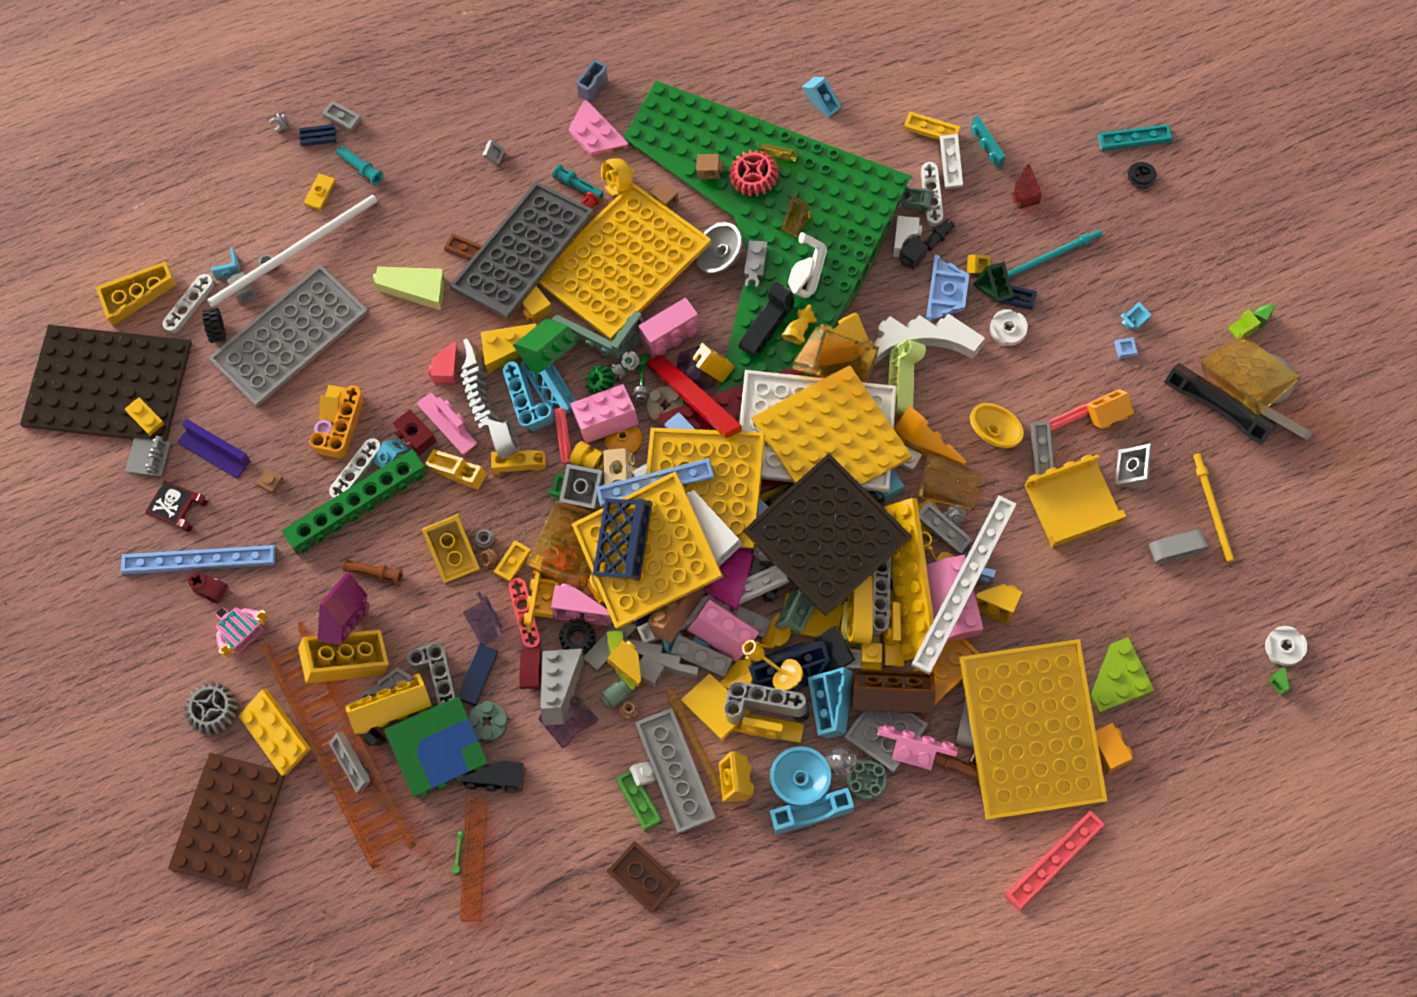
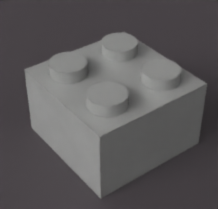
M567 464L559 502L597 510L604 508V506H600L596 487L604 485V471Z

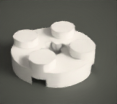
M1006 309L994 315L990 324V334L1000 346L1017 345L1025 339L1028 324L1021 313L1018 312L1017 314L1012 312L1013 310ZM1007 324L1009 327L1013 326L1011 331L1005 330Z
M1280 626L1269 634L1265 642V649L1272 663L1281 666H1293L1302 660L1307 652V642L1305 637L1296 631L1297 629L1290 626ZM1284 642H1287V645H1291L1288 651L1281 647Z

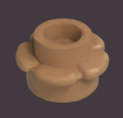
M486 548L485 551L481 552L480 560L484 566L492 567L496 564L498 556L494 550Z
M625 700L619 707V712L625 719H632L638 715V704L635 701Z

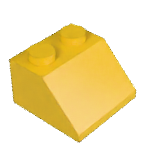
M1005 584L979 592L976 596L979 612L1009 625L1022 592L1013 585L1007 586Z
M734 751L729 752L719 762L723 802L747 801L754 792L753 783L750 782L751 764L748 763L747 756Z

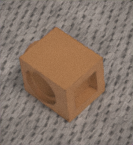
M719 154L697 155L696 172L698 179H720V172L724 171L723 161H720Z
M663 180L652 186L650 195L667 208L671 209L679 202L678 192Z

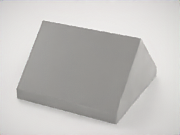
M1152 444L1118 450L1115 486L1145 490L1149 481Z

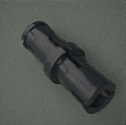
M947 218L923 242L929 247L928 251H932L955 227L952 220L950 221Z

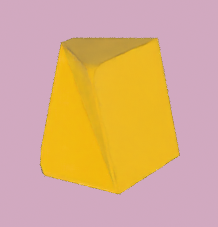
M968 255L967 273L981 274L985 267L990 265L991 256Z

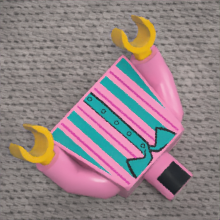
M224 607L219 609L216 613V617L221 620L216 625L218 629L216 638L219 653L225 660L229 653H235L236 655L241 653L265 630L262 625H265L264 620L270 618V616L264 610L257 611L246 608L240 610L234 608L229 613Z

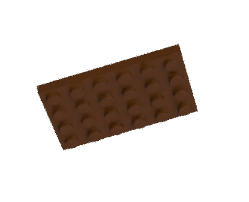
M209 752L168 869L247 890L285 776H281L278 770Z

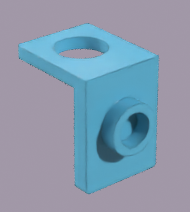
M233 247L230 248L232 263L211 268L216 279L230 278L234 274L240 273L238 258Z
M396 438L384 441L373 463L379 468H383L394 461L398 454L408 452L409 449ZM393 444L400 446L401 449L395 447Z

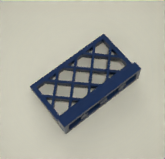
M605 498L593 576L640 581L652 503L645 499ZM617 504L619 510L611 515L609 512L610 505ZM630 505H635L634 513L628 516L625 510ZM623 513L626 520L618 525L615 519ZM613 522L616 529L608 534L606 531L607 526ZM630 523L632 526L631 532L625 535L622 529ZM619 532L623 539L615 544L611 538ZM609 541L613 548L605 554L603 547ZM624 543H627L629 546L628 551L622 555L619 548ZM616 551L620 558L612 564L609 557ZM606 560L610 567L604 572H599L600 565ZM622 562L626 565L624 574L618 573L616 567Z

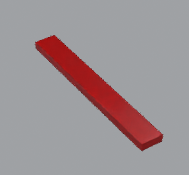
M663 354L647 361L648 368L722 436L728 438L742 431L740 423Z

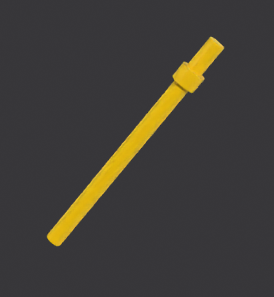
M1194 454L1197 477L1201 479L1226 562H1232L1234 557L1208 479V469L1204 466L1201 454Z

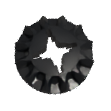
M1146 162L1134 163L1130 166L1127 173L1128 180L1131 181L1132 185L1138 186V189L1153 185L1157 178L1155 168ZM1139 171L1142 175H1146L1144 180L1141 177H1138Z

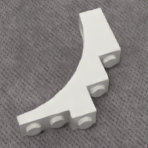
M947 314L944 319L941 318L936 326L919 315L915 320L912 319L907 327L890 316L886 321L883 320L880 323L878 338L874 342L872 350L870 352L867 351L863 355L862 369L869 372L878 362L890 355L893 347L907 339L925 346L947 348L973 359L983 347L985 338L950 314Z

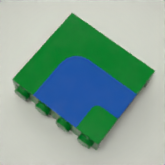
M459 696L384 729L412 796L418 795V798L429 794V789L436 787L438 790L449 785L447 781L453 778L456 781L460 780L461 777L466 776V773L474 770V772L486 768L485 764L488 763Z

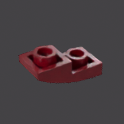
M541 647L521 649L520 689L540 688L542 677L540 668L542 659Z

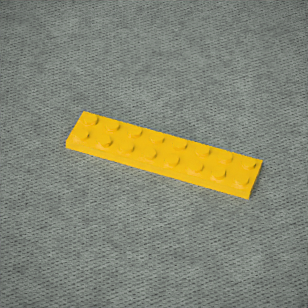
M910 498L883 507L912 536L907 543L891 556L895 602L900 603L901 649L904 661L914 660L934 622L917 498Z

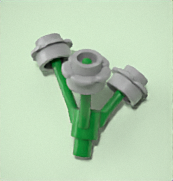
M626 352L622 356L623 367L620 363L612 364L613 373L616 374L614 380L618 379L621 381L622 378L626 377L624 372L626 370L635 369L640 371V386L634 388L632 396L638 402H645L650 397L649 388L644 386L645 365L649 355L643 353V355L638 356L635 352Z

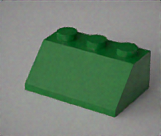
M546 318L513 344V347L532 372L537 375L553 364L579 340L569 326Z

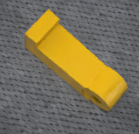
M534 450L518 451L503 460L498 456L497 452H491L492 474L500 475V472L543 470L546 468V453Z

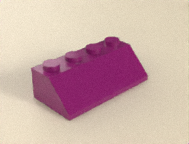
M349 573L342 577L320 603L317 641L341 645L346 638L348 639L350 632L355 630L358 622H361L363 616L369 611L366 592Z

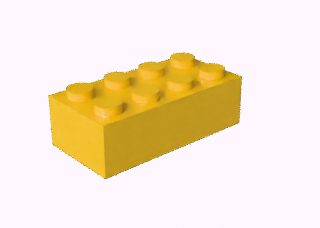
M381 630L350 632L348 639L346 638L341 645L317 641L318 636L303 637L298 648L306 684L383 676L389 665Z

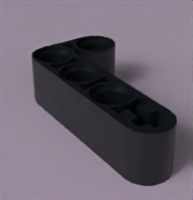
M775 282L768 293L769 302L739 343V349L754 358L761 353L795 303L793 291L778 282Z

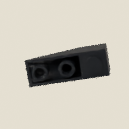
M502 761L461 777L460 782L466 789L476 790L477 787H482L486 791L491 792L503 789L506 793L515 794L517 791L523 790L526 767L524 763Z

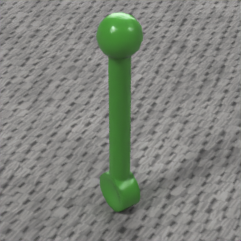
M459 831L457 834L459 840L455 865L452 867V872L458 874L461 870L459 861L462 840L465 837L464 831Z

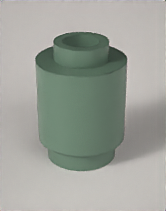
M623 680L620 682L616 681L602 692L603 697L601 700L607 708L610 706L615 708L628 698L631 691Z

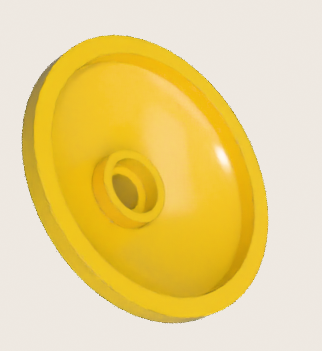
M982 403L975 406L970 414V422L975 433L986 443L999 448H1012L1021 442L1024 435L1023 427L1017 417L1007 409L992 403Z

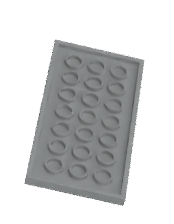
M319 264L209 356L208 359L258 408L369 312L366 307Z

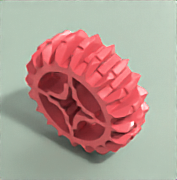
M751 149L748 154L743 152L742 157L737 155V161L732 162L729 175L730 180H732L731 183L738 192L741 191L743 196L748 193L750 197L752 194L758 197L760 192L765 195L766 189L771 191V185H775L776 179H778L779 170L775 159H772V156L770 154L767 155L765 151L760 154L758 149L755 153ZM767 168L768 172L766 176L763 177L762 174L764 173V170ZM745 169L744 176L740 178L741 172Z

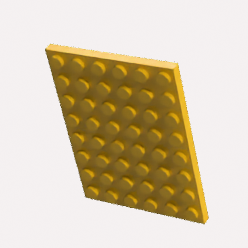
M632 182V185L627 190L620 193L578 233L539 281L538 285L612 341L615 339L617 332L624 327L627 318L634 311L641 313L712 244V241Z
M1080 639L959 657L986 820L1107 801Z

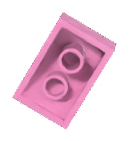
M569 584L555 585L551 605L555 620L569 622L571 619L575 621V618H579V621L584 619L586 623L589 622L591 625L611 627L613 625V621L606 608Z

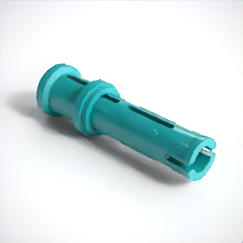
M344 145L337 149L336 154L359 170L360 175L368 178L371 184L377 185L381 182L384 175L381 170H376L370 162H364Z
M558 164L552 173V178H558L565 182L566 186H573L585 194L592 192L599 200L604 195V191L582 180L574 171L570 172L563 168L562 164Z

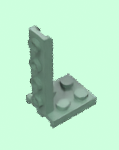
M634 311L627 318L622 330L617 332L612 342L559 315H555L551 319L569 326L578 340L583 342L588 348H595L604 356L615 358L617 363L621 365L622 356L626 352H634L641 342L639 325L644 323L642 314Z

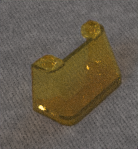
M821 324L820 327L814 329L792 366L793 370L818 378H826L850 365L861 382L870 383L879 347L872 345L873 341L862 339L860 342L835 334L834 331H831V326Z

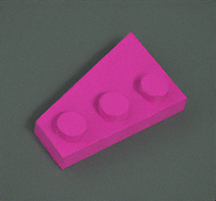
M738 548L720 568L723 577L710 583L706 587L705 592L738 611L739 601L744 593V586L755 559L754 552L745 548Z

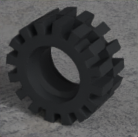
M219 308L203 310L202 320L208 341L213 343L225 340L224 322Z
M575 618V621L571 619L568 624L566 622L563 624L564 628L560 629L559 639L563 650L582 649L583 653L587 654L588 650L593 647V644L595 645L593 627H591L589 622L586 623L584 619L582 621H579V618ZM575 631H581L585 635L584 641L580 644H574L570 641V636Z

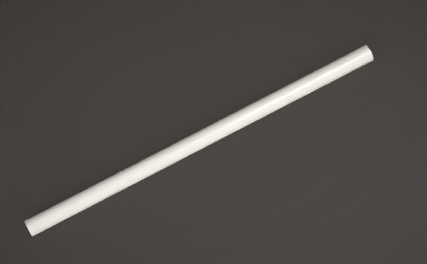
M374 195L366 198L207 299L211 307L216 306L376 204L377 199Z

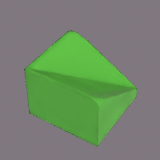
M1270 304L1257 309L1254 315L1261 322L1259 327H1265L1275 305Z
M1285 667L1276 672L1269 680L1281 696L1293 688L1287 680Z

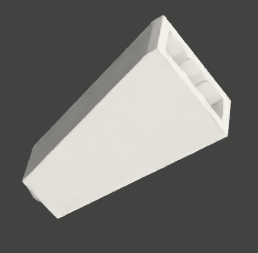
M694 490L687 492V496L715 559L720 566L743 543Z

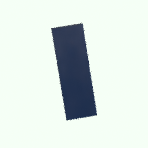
M479 644L458 694L461 701L477 705L498 655V650Z

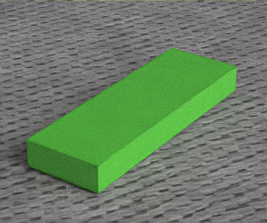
M630 770L615 778L644 832L662 823L643 785L636 786Z

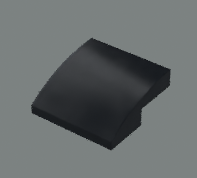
M833 626L813 641L825 642L830 659L822 673L846 667L855 661L838 626Z

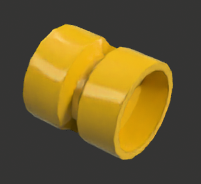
M580 441L571 454L570 463L576 466L597 469L604 461V452L596 448L592 450L590 445Z

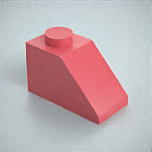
M452 342L432 359V365H429L428 373L434 383L456 384L459 355L456 342Z

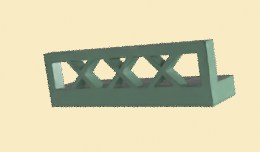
M795 585L778 617L775 627L778 629L788 627L796 634H801L815 606Z

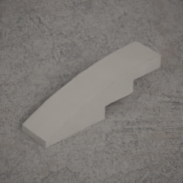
M630 639L623 640L625 642L629 641L636 646L639 659L645 656L663 665L666 672L698 680L699 668L681 664V656L663 653V645Z

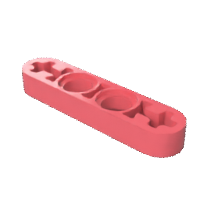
M514 578L509 582L508 586L525 648L540 647L541 639L535 616L531 633L533 639L537 640L534 641L533 645L528 642L527 627L522 626V621L524 620L525 613H529V608L526 607L520 610L517 608V604L520 601L527 602L529 594L525 581L521 578ZM516 584L522 586L520 587L521 596H518L516 589H514Z

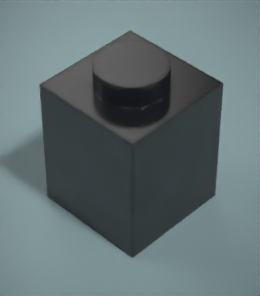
M913 236L900 251L899 261L903 266L914 270L927 255L928 246Z

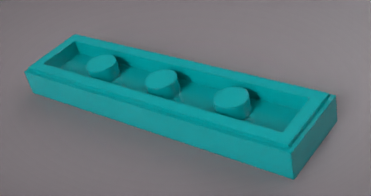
M1169 124L1098 133L1101 151L1172 143L1173 140Z

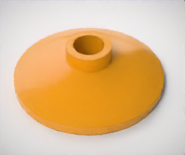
M636 425L605 437V445L608 450L626 448L634 454L642 444V434ZM625 434L626 437L620 438V435Z

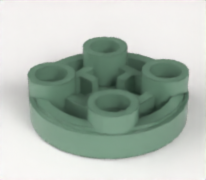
M872 760L856 761L848 771L847 787L850 793L857 799L872 801L879 798L887 786V775L884 767Z

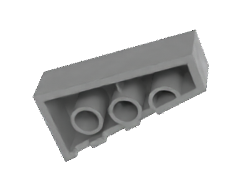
M582 649L543 651L541 683L543 726L564 724L571 698L574 696L576 684L579 682L581 670L584 668Z

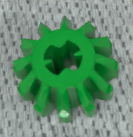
M604 365L592 367L591 372H587L588 378L585 379L588 382L585 387L589 389V393L592 395L613 388V384L617 383L614 380L616 374L613 373L611 368Z

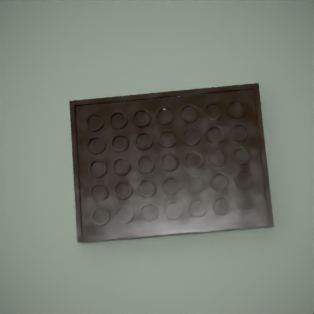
M48 325L20 425L26 428L132 440L134 438L153 440L156 436H160L163 438V441H167L192 342L185 339ZM139 397L164 423L151 436L125 410L126 407Z

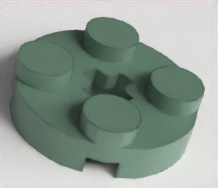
M485 701L475 706L469 713L468 718L478 741L494 742L500 739L506 732L507 716L498 704ZM491 718L492 725L483 726V720Z

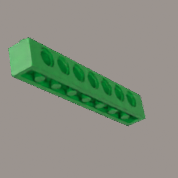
M412 449L281 531L297 555L304 553L315 543L324 541L331 533L340 531L347 523L356 521L363 513L372 511L382 501H388L398 491H404L414 481H420L427 474L426 469ZM403 471H409L406 475H401ZM387 481H392L390 485H384ZM371 491H376L374 495H368ZM360 501L358 505L352 506L353 502ZM344 511L342 515L335 516L337 512ZM327 521L324 526H319L321 522ZM310 531V534L308 536L303 537V534L305 532Z

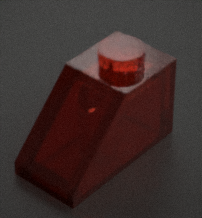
M1030 164L1024 168L1012 193L1013 201L1018 204L1019 209L1040 204L1042 192Z

